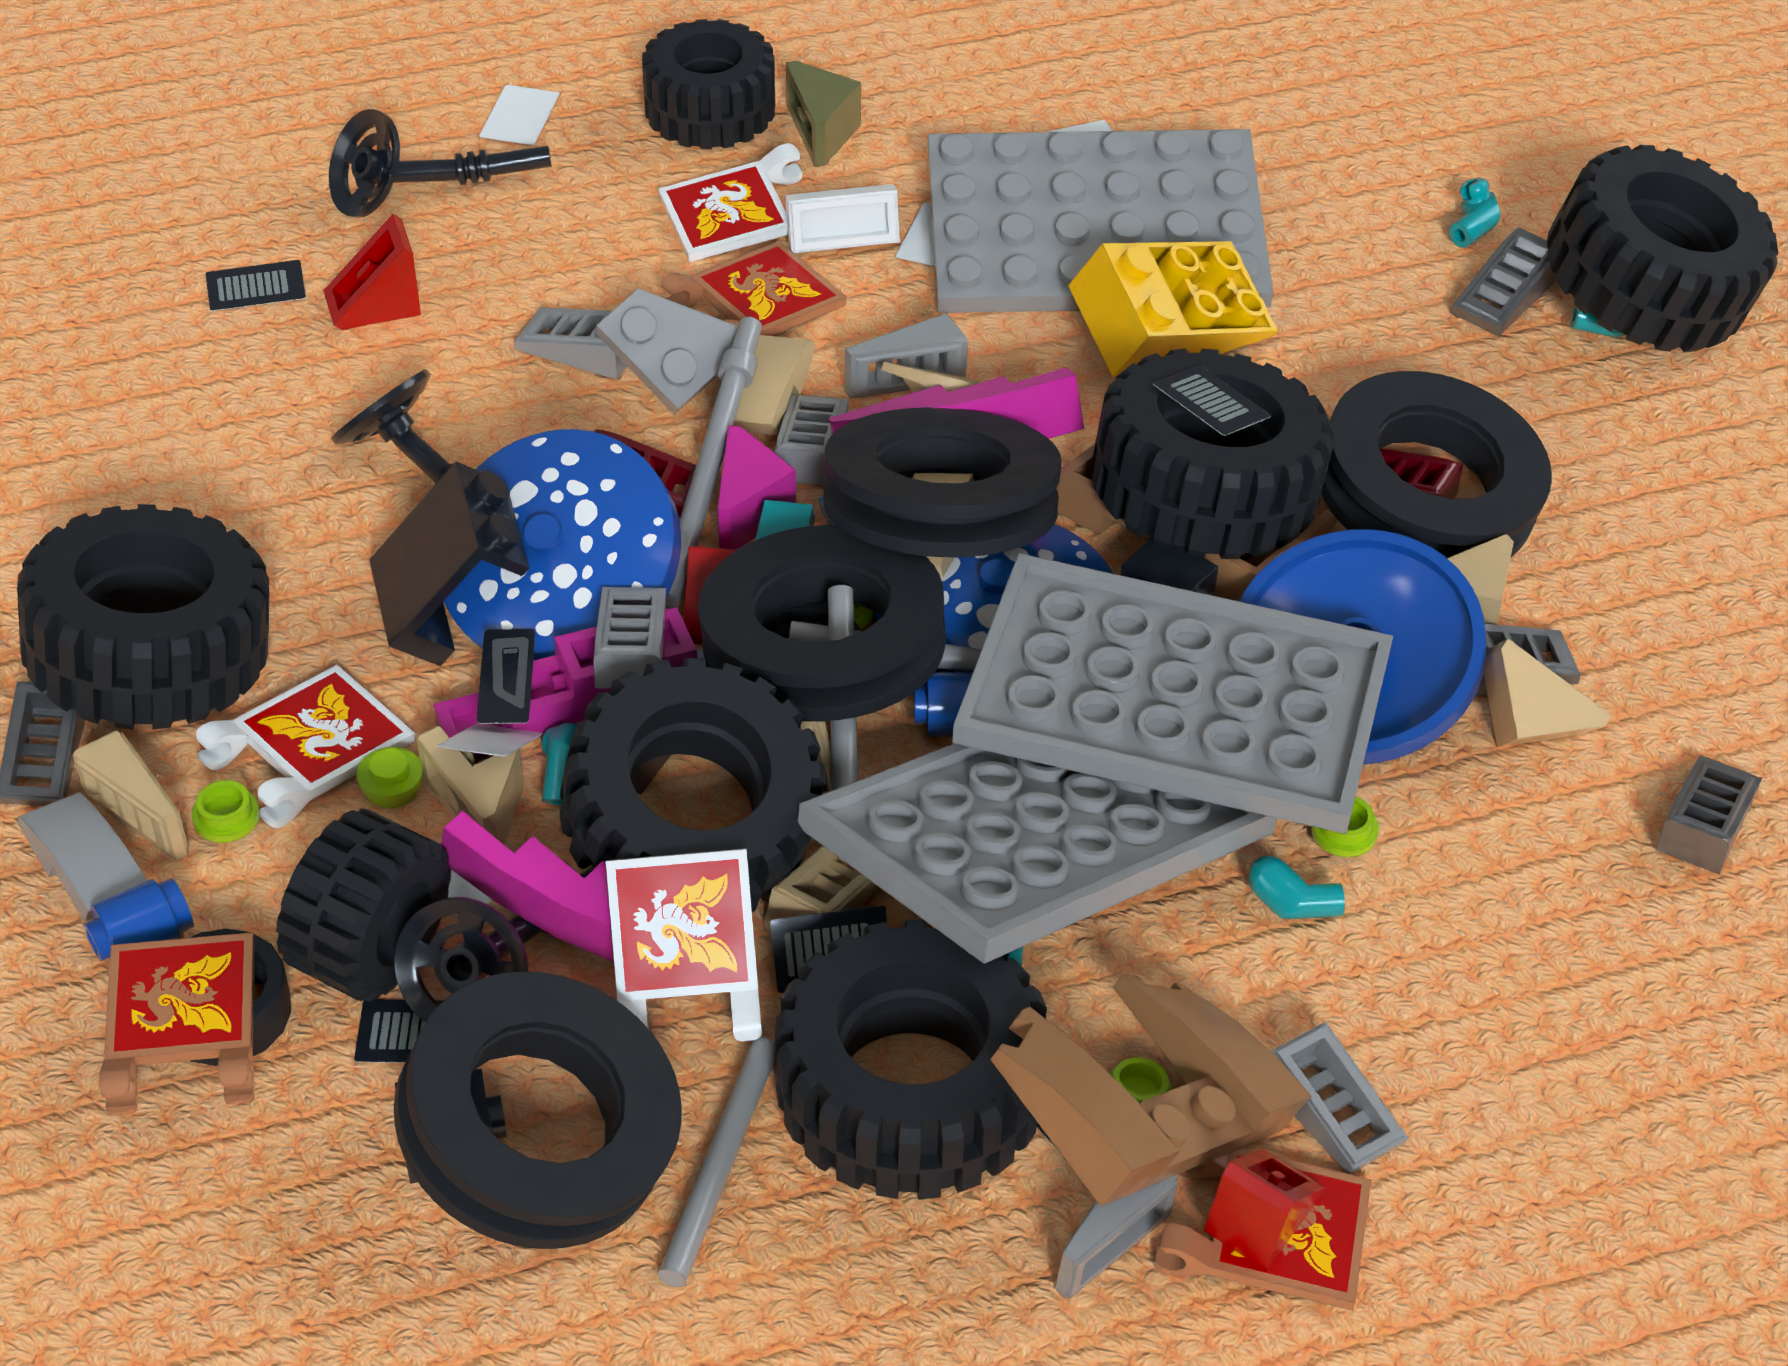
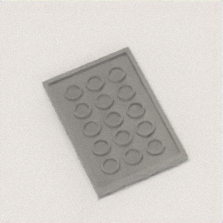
M1250 129L928 134V165L938 313L1080 311L1068 285L1102 243L1232 241L1266 308L1271 307L1273 288Z
M1018 553L954 722L952 743L1347 834L1393 636Z
M952 744L799 804L798 823L805 833L983 964L1274 833L1277 822L1275 817L960 744Z

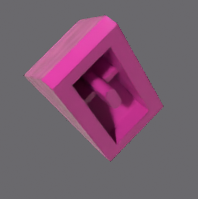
M728 426L718 504L719 548L737 550L756 538L765 500L796 503V470L741 426Z

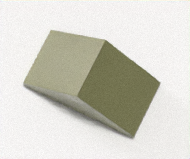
M798 61L786 62V106L815 167L826 165L861 126V82Z

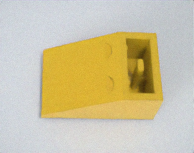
M1232 241L1102 243L1068 285L1113 378H1116L1132 363L1137 364L1144 357L1155 353L1163 357L1170 350L1187 349L1188 353H1200L1202 349L1219 350V354L1273 337L1278 332L1263 299L1256 290Z

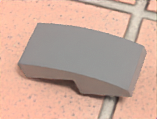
M80 792L18 817L17 823L48 878L56 874L58 875L84 922L93 919L90 909L91 905L147 881L132 855L110 824Z

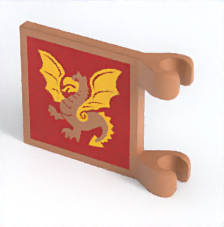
M780 241L691 276L670 273L661 280V287L668 294H671L670 297L665 299L691 308L703 296L729 318L723 321L739 326L742 318L753 317L762 324L760 335L774 336L846 306V296Z
M253 932L111 945L105 1051L99 1076V1089L102 1097L106 1098L105 1108L108 1115L131 1114L137 1110V1065L219 1058L218 1078L221 1086H224L223 1097L225 1103L241 1104L254 1100L253 1014L255 938Z
M1239 1148L1178 1175L1191 1179L1222 1177L1224 1170L1231 1160L1255 1151ZM1277 1157L1325 1188L1315 1205L1267 1271L1216 1238L1212 1237V1241L1187 1226L1171 1223L1166 1225L1162 1231L1154 1262L1156 1269L1163 1274L1171 1276L1209 1275L1353 1310L1356 1302L1372 1179Z

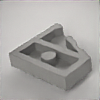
M638 288L596 326L594 333L676 415L718 376L723 355L726 350L732 348L738 326Z

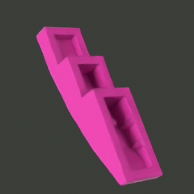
M1068 367L1015 383H1011L1004 376L951 392H947L941 385L829 418L832 434L842 426L864 416L890 410L923 407L966 409L1002 416L1025 424L1037 430L1048 439L1084 429L1076 374Z
M677 607L666 609L663 660H669L671 667H682L684 658H697V649ZM597 627L554 637L556 655L533 661L530 714L527 723L484 725L540 732L544 735L549 728L558 727L562 723L576 724L583 721L586 707L594 697L601 692L610 693L611 689L595 688L594 650ZM479 693L433 704L436 725L440 726L449 738L475 724H480L477 722ZM471 752L475 759L488 755Z
M463 810L443 828L441 845L442 849L447 851L449 856L448 867L494 902L556 938L614 962L605 862L602 861L590 874L583 878L534 836L529 838L513 853Z

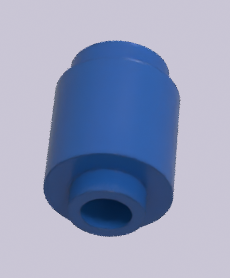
M934 672L926 682V685H923L914 692V724H926L927 737H953L954 722L973 672Z
M172 878L160 883L150 879L91 905L90 909L93 920L83 924L88 941L100 962L110 958L111 945L181 939L180 933L194 928L193 918L187 902Z

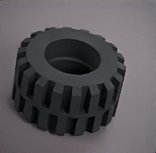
M698 19L691 23L682 22L675 24L673 29H664L657 34V39H651L646 45V52H643L642 55L645 115L649 119L651 128L654 131H660L661 137L664 139L679 141V145L689 148L691 146H698L700 149H712V147L721 146L728 148L734 147V143H746L754 139V134H762L768 128V122L773 121L775 115V57L770 42H765L764 36L758 31H749V26L741 23L732 24L729 23V20L707 21V19Z
M361 808L358 812L351 810L344 813L338 821L333 820L308 847L297 864L284 892L276 932L279 933L276 943L278 952L283 954L282 960L287 965L361 1002L363 1000L368 1002L374 1001L382 994H388L398 985L394 962L395 950L404 926L423 907L437 900L448 898L451 868L448 867L449 856L447 851L443 850L442 845L369 809ZM441 918L428 928L422 940L431 942Z

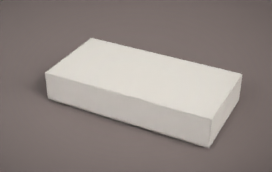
M894 184L785 195L789 249L793 253L900 242L897 189Z

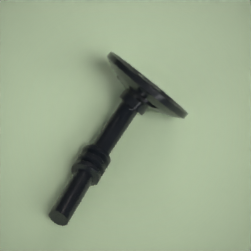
M367 109L359 112L349 120L335 143L329 166V188L332 200L341 213L354 218H362L373 213L383 203L393 183L458 180L460 185H466L467 179H470L472 184L478 183L479 177H482L484 182H488L492 175L552 167L549 146L487 154L486 150L482 149L479 150L478 156L473 151H468L465 158L461 153H455L454 159L399 161V135L393 120L384 112ZM376 127V133L368 135L357 145L364 133ZM375 145H377V150H374L372 148ZM349 164H352V174L358 186V189L352 195L348 184Z
M427 369L422 370L388 392L331 437L334 444H345L380 434L386 443L392 440L395 446L430 477L435 484L454 464H449L411 428V425L415 422L408 414V411L417 402L420 394L427 386L431 377Z
M591 866L580 875L585 878L594 868ZM451 897L437 900L416 912L408 920L399 936L394 962L400 991L413 1012L426 1023L429 1016L440 1003L426 989L419 972V967L434 966L435 974L441 985L453 994L462 987L487 975L527 972L528 962L523 944L542 931L546 934L549 933L518 915L508 921L496 909L475 899ZM457 914L459 922L440 930L430 943L422 940L428 928L438 919ZM484 922H487L495 930L487 935L482 932ZM463 934V942L449 950L443 948L445 942L452 935ZM510 953L511 961H501L502 957Z

